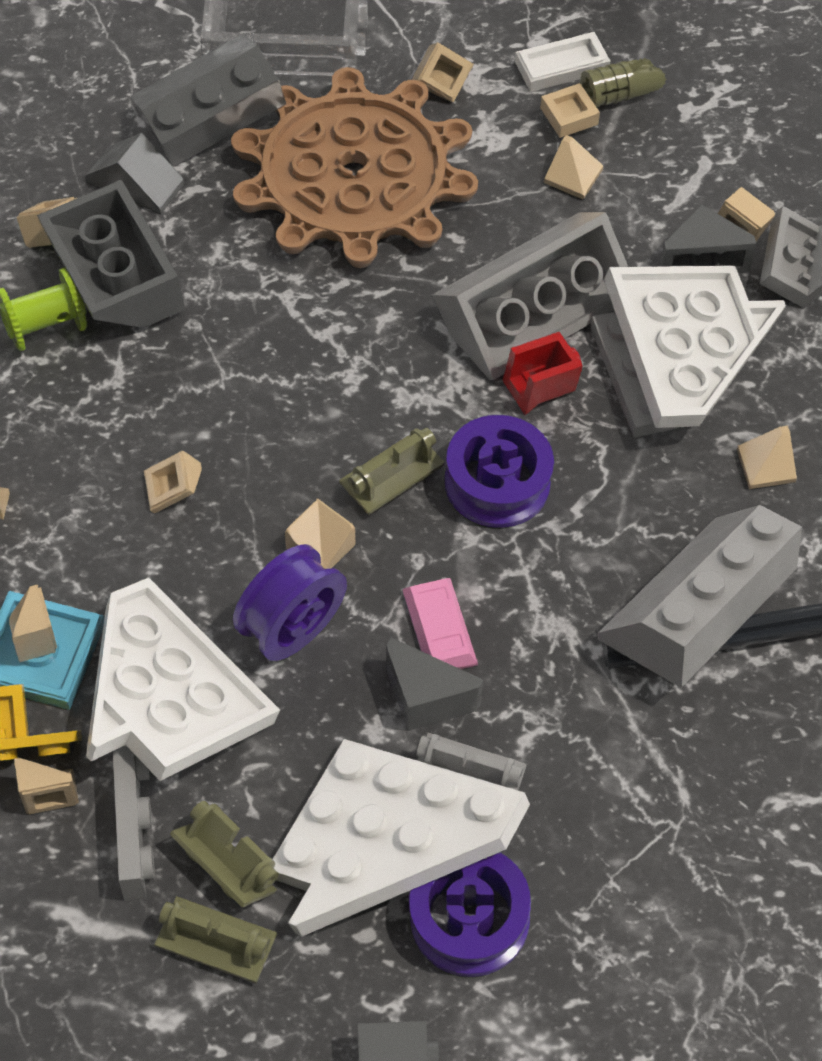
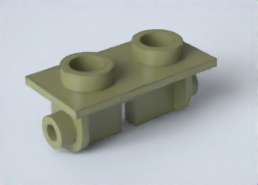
M415 428L408 436L362 466L353 468V471L340 479L339 483L364 511L370 515L443 467L445 462L432 449V446L436 444V438L432 431L428 428L422 430Z
M201 801L190 813V817L194 822L171 831L170 835L185 849L189 858L198 863L222 887L224 893L234 899L242 908L273 895L277 891L272 885L279 876V873L274 869L275 861L269 858L248 836L241 838L235 848L231 843L240 828L217 804L209 805L206 801Z
M176 896L173 903L166 902L162 908L159 923H162L163 927L154 946L257 984L277 937V932Z

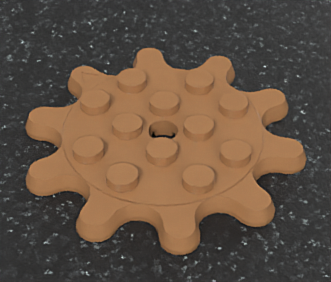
M345 67L335 71L332 75L331 91L319 98L307 97L292 86H281L286 105L275 110V113L280 117L278 124L267 130L240 129L231 138V146L241 159L255 162L261 166V171L257 176L242 181L234 187V201L245 212L251 213L272 209L284 214L285 219L276 231V241L281 249L288 254L301 253L314 240L327 238L343 244L344 255L352 266L365 268L377 256V242L390 235L404 236L419 247H432L440 239L443 229L441 222L432 214L430 207L441 201L467 202L472 199L478 189V179L472 172L452 167L446 159V156L465 148L472 137L471 125L467 121L457 118L442 122L426 119L421 113V108L428 99V88L418 80L404 81L393 92L378 95L366 89L363 74L359 70ZM355 162L362 164L364 168L358 170L357 175H353V172L347 170L344 166Z

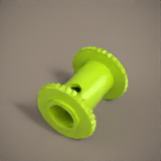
M65 268L59 269L61 284L10 300L6 290L0 288V315L10 340L13 339L18 350L23 351L26 349L23 335L71 319L75 320L80 331L86 329L87 321L84 302Z

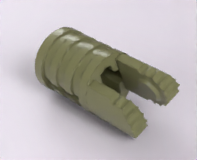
M640 58L639 60L621 61L616 64L606 65L605 67L601 66L593 70H585L581 73L580 84L596 108H599L600 106L619 103L622 100L627 101L634 97L648 94L651 91L659 90L666 84L665 81L667 79L665 78L666 74L660 68L655 67L649 59Z

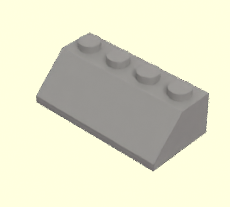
M579 212L434 293L433 298L450 336L489 380H495L505 373L510 348L559 331L565 339L591 324L592 316L613 311L614 307L604 278L609 267H628L606 212Z
M761 505L715 518L598 632V640L682 688L797 569L802 526Z

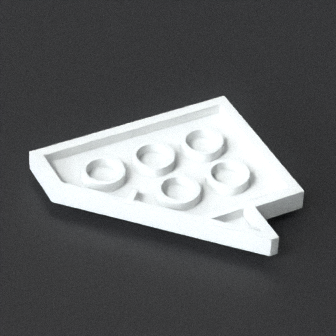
M735 266L609 267L604 278L655 428L700 426L786 306L784 300L749 301Z
M150 578L110 594L105 611L86 757L90 761L126 745L161 781L275 723L280 709Z
M344 739L273 858L276 863L274 869L279 873L276 881L307 891L288 924L295 934L300 936L307 935L506 850L530 806L525 793Z

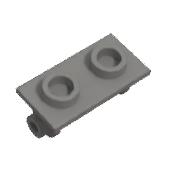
M431 733L421 737L416 756H419L417 761L514 790H519L527 764L515 759L503 757Z

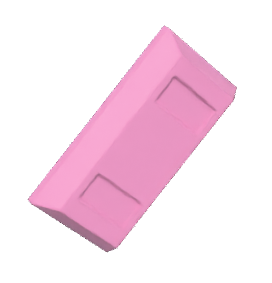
M441 579L402 589L420 650L459 669L477 666L478 662L451 579Z

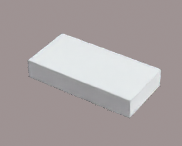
M595 32L517 51L515 55V63L530 92L579 80L583 71L593 70L601 66L605 67L610 64V59Z

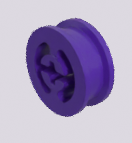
M488 415L466 423L454 434L447 449L444 485L449 501L465 518L487 527H512L530 520L540 512L549 496L554 468V455L551 445L540 430L516 417ZM472 461H478L476 480L466 469ZM522 463L531 473L530 478L523 482L519 481Z
M302 544L294 546L270 561L249 583L234 610V628L243 636H255L259 640L260 652L268 660L279 661L288 658L311 642L333 618L344 599L347 590V579L337 569H325L321 565L319 552L311 545Z
M500 852L410 891V921L414 941L429 962L447 973L463 977H478L494 973L513 961L526 942L531 911L529 886L518 866ZM446 889H448L446 894L447 929L451 935L438 927L430 913L434 901ZM493 890H495L506 901L510 914L504 925L491 934L494 922ZM465 906H475L476 915H465Z

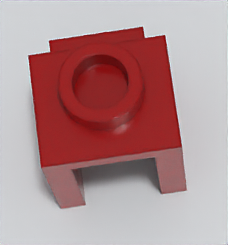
M559 331L510 348L503 383L524 415H526L539 403L576 391L583 367L581 357L575 348L568 345Z

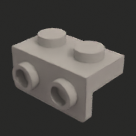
M784 206L776 211L770 225L760 284L803 308L822 296V225L818 226Z

